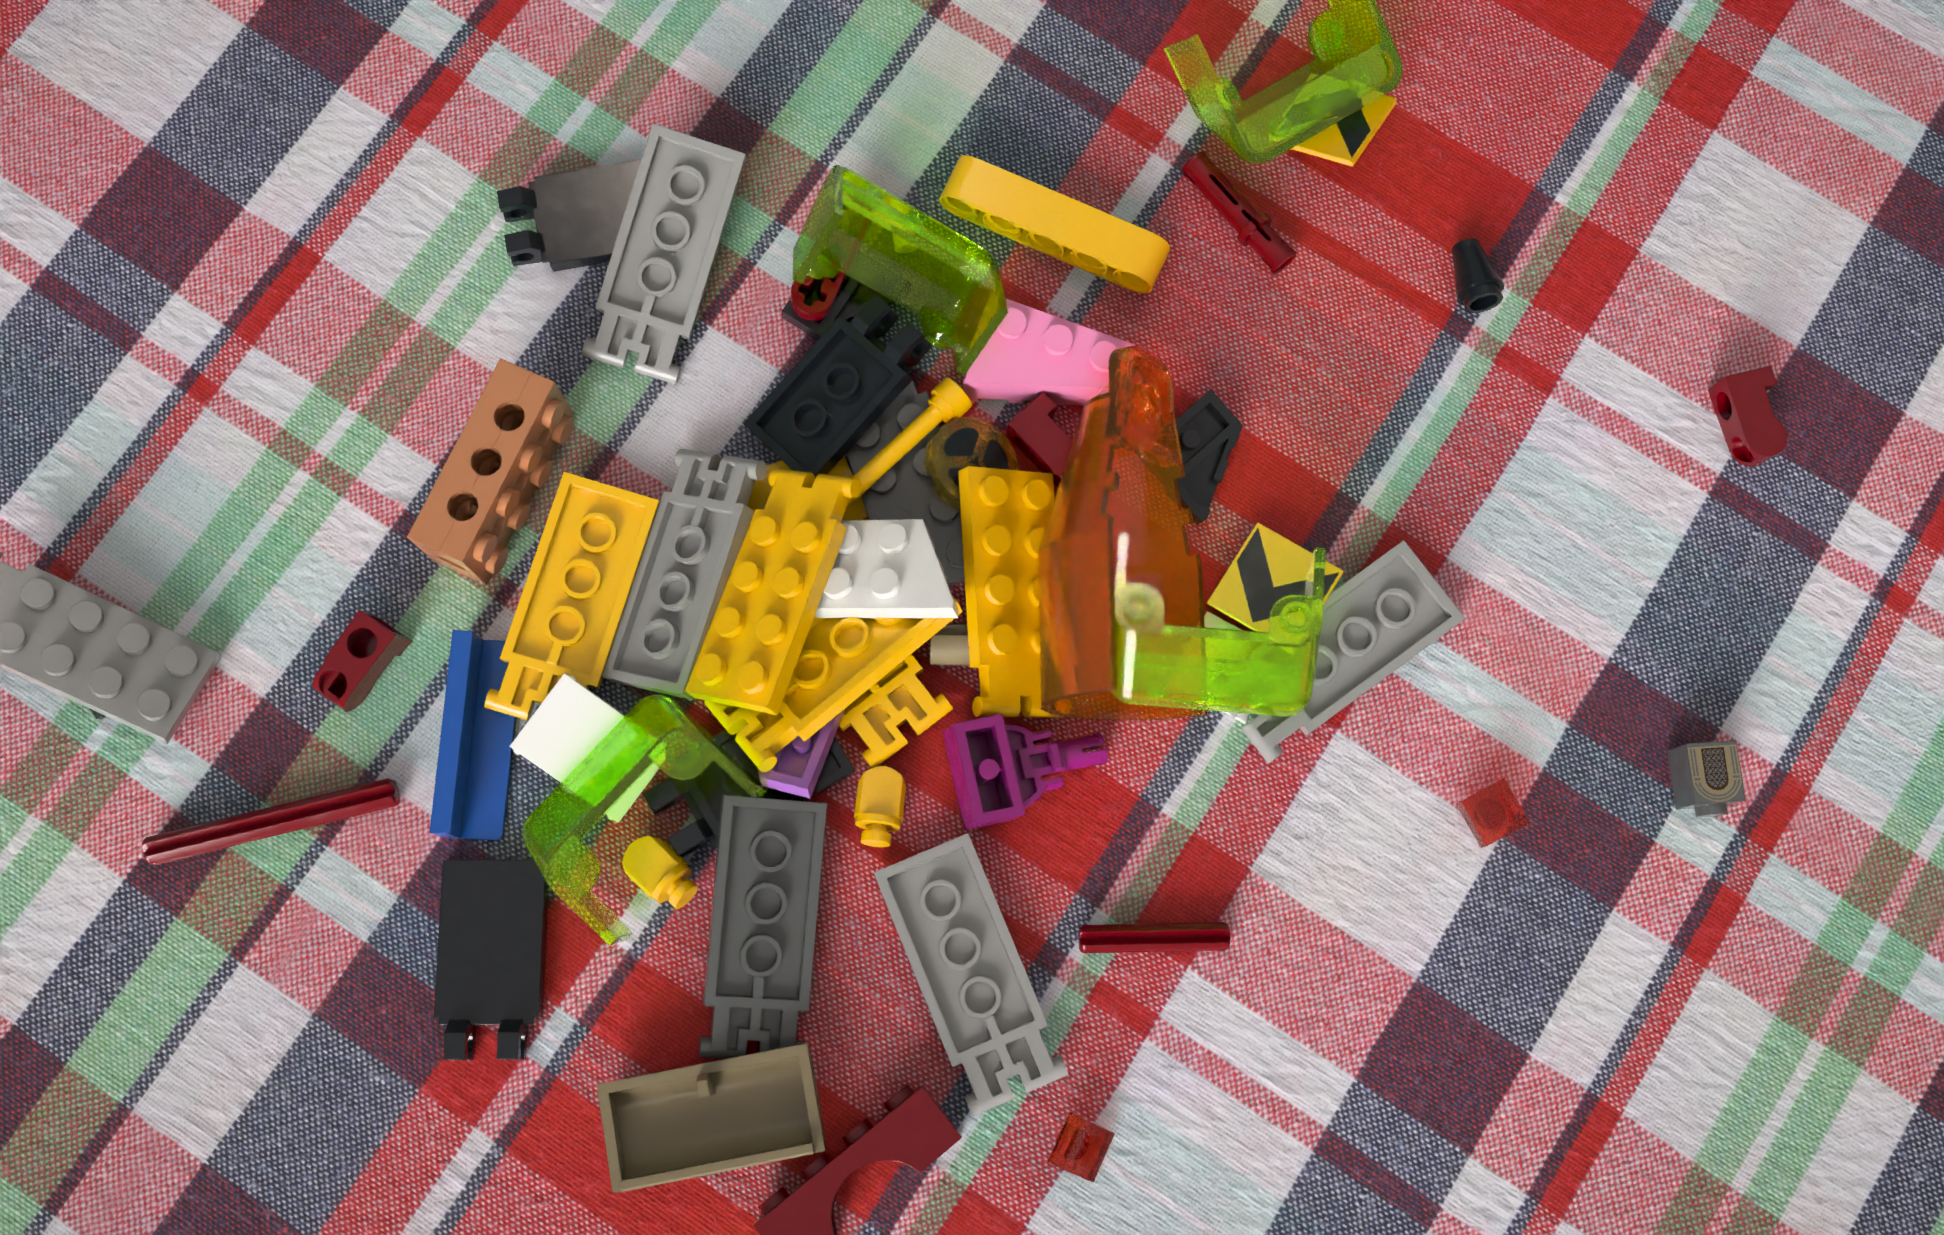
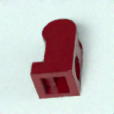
M1772 366L1726 376L1708 389L1729 451L1734 460L1747 467L1758 466L1779 454L1787 442L1786 429L1774 417L1766 392L1777 384Z
M1042 392L1008 423L1006 437L1042 473H1053L1054 485L1066 490L1076 489L1088 477L1093 460L1091 450L1081 440L1070 438L1052 420L1057 405Z
M359 610L324 658V663L313 679L312 688L345 712H350L366 699L373 689L376 680L395 656H401L412 640L378 616Z

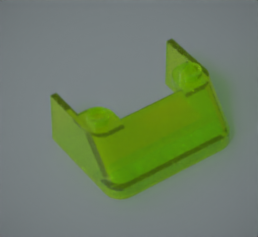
M1328 0L1331 8L1317 15L1312 20L1308 29V42L1315 60L1243 101L1233 83L1217 75L1198 34L1171 43L1164 47V50L1197 118L1245 162L1252 164L1268 162L1384 96L1399 84L1403 72L1402 61L1375 0Z
M840 165L833 166L823 182L793 249V280L802 284L807 275L815 279H822L823 276L833 278L837 275L838 271L843 272L919 315V322L924 329L922 334L925 336V339L940 349H947V347L953 349L956 370L965 375L1008 313L997 261L988 251L975 242L854 171Z
M1119 533L1108 671L1109 688L1117 699L1124 703L1283 717L1294 716L1305 709L1313 692L1322 628L1326 548L1315 547L1306 574L1305 595H1289L1278 600L1270 612L1268 632L1164 624L1165 603L1159 591L1145 583L1126 582L1129 533Z
M650 695L641 699L529 815L522 830L523 842L549 887L609 946L626 941L633 932L590 891L598 881L600 864L595 853L581 839L654 763L672 778L689 780L702 774L715 761L751 796L762 797L768 791L755 776L675 700L663 695Z

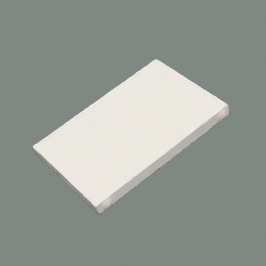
M566 673L563 674L509 746L516 754H521L605 813L610 820H615L618 823L673 751L668 743L661 742L577 682L574 676Z

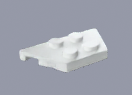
M923 519L841 521L847 528L814 617L958 618L959 609L952 597L946 581V575Z

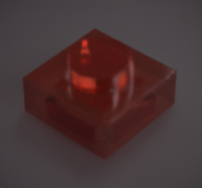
M1505 778L1456 803L1481 848L1530 823Z
M1069 1112L1064 1126L1057 1136L1048 1162L1067 1172L1094 1182L1115 1133Z

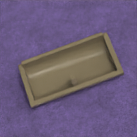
M807 1043L597 1084L612 1193L811 1155L826 1150L815 1071Z

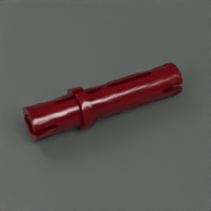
M1204 151L1194 155L1184 165L1182 174L1196 186L1211 205L1238 233L1237 240L1243 246L1249 245L1271 269L1274 275L1284 270L1296 258L1297 252L1291 249L1270 226L1272 219L1266 213L1259 214L1238 191L1235 185L1207 157Z

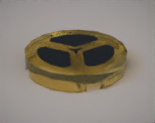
M962 417L951 420L934 433L926 446L924 464L927 474L931 472L932 478L936 483L933 485V488L939 497L958 510H961L959 470L967 466L1019 470L1015 450L1006 436L991 423L975 417Z

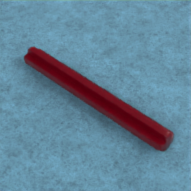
M387 778L149 836L142 842L144 858L149 864H163L395 807L400 803V793L396 781Z

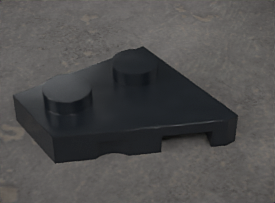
M1210 389L1136 455L1198 525L1209 515L1211 500L1218 483L1222 481L1228 465V456L1231 449L1236 445L1243 425L1213 390Z

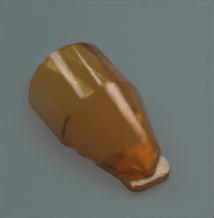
M1129 346L1114 350L1109 358V382L1084 404L1038 551L1040 709L1058 716L1111 721L1162 720L1208 716L1202 565L1200 554L1190 555L1185 525L1192 524L1194 521L1191 508L1182 509L1177 478L1185 477V471L1174 416L1172 379L1166 365L1140 347Z

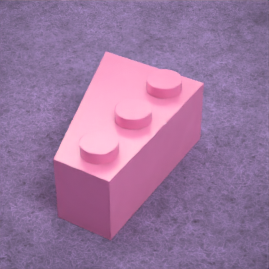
M997 295L964 379L963 391L971 402H978V399L1008 400V403L1023 404V401H1034L1044 392L1056 405L1114 407L1128 370L1135 344Z

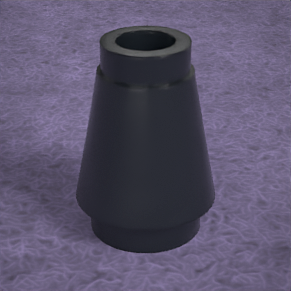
M1471 238L1455 244L1451 252L1453 255L1457 302L1464 305L1465 310L1469 313H1481L1496 307L1503 300L1502 291L1504 283L1481 247L1479 240Z

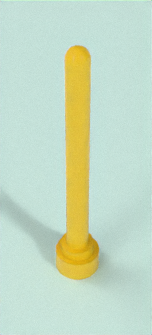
M948 377L942 380L931 391L932 397L927 401L929 407L852 476V478H858L861 481L862 490L859 497L941 421L948 423L952 418L958 420L972 407L971 400L957 383ZM859 497L850 498L846 509Z

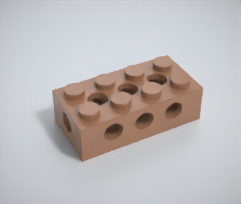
M501 358L498 361L407 536L411 542L434 562L486 585L492 574L497 575L504 567L509 552L506 546L513 532L521 530L525 525L531 510L529 501L536 487L541 488L547 482L553 467L551 458L558 444L563 445L568 440L574 427V413L554 381Z

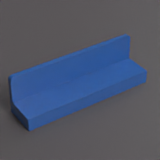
M452 631L429 833L442 838L501 841L504 838L513 755V749L509 746L514 741L517 717L484 707L489 690H500L509 663L503 662L500 659L505 641L483 640L473 631Z

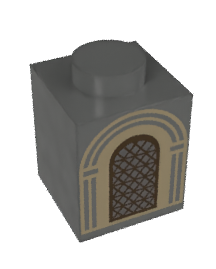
M1736 740L1688 743L1667 750L1676 810L1695 809L1696 817L1721 816L1728 814V805L1746 801Z

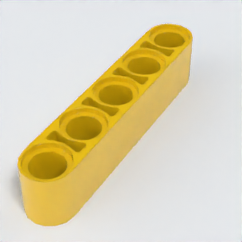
M963 155L959 157L939 198L940 204L947 211L962 219L1137 293L1146 294L1152 291L1170 252V245L1167 241L1153 232L972 156Z

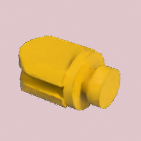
M886 766L873 767L865 771L859 780L854 818L857 827L866 829L861 832L860 842L864 845L889 847L892 835L888 832L898 831L903 823L906 784L902 775L893 768Z
M645 836L632 842L625 851L622 861L625 873L653 900H656L658 903L668 900L675 909H680L696 894L698 886L692 880H688L691 874L688 863L681 856H678L666 842L659 838Z

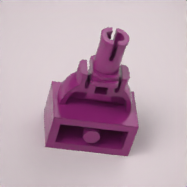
M1003 714L954 723L942 732L964 831L1013 821L1025 815L1024 809L1034 804L1044 791L1062 788L1063 786L1062 776L1042 780V777L1053 776L1064 771L1097 764L1103 765L1108 760L1107 749L1088 753L1082 752L1105 744L1100 732L1065 741H1051L1045 744L1034 745L1033 743L1052 738V731L1044 729L1031 732L1022 726L1005 724Z

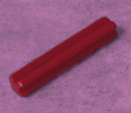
M1225 922L1083 925L1078 930V945L1082 953L1224 951L1229 949L1231 939L1229 926Z

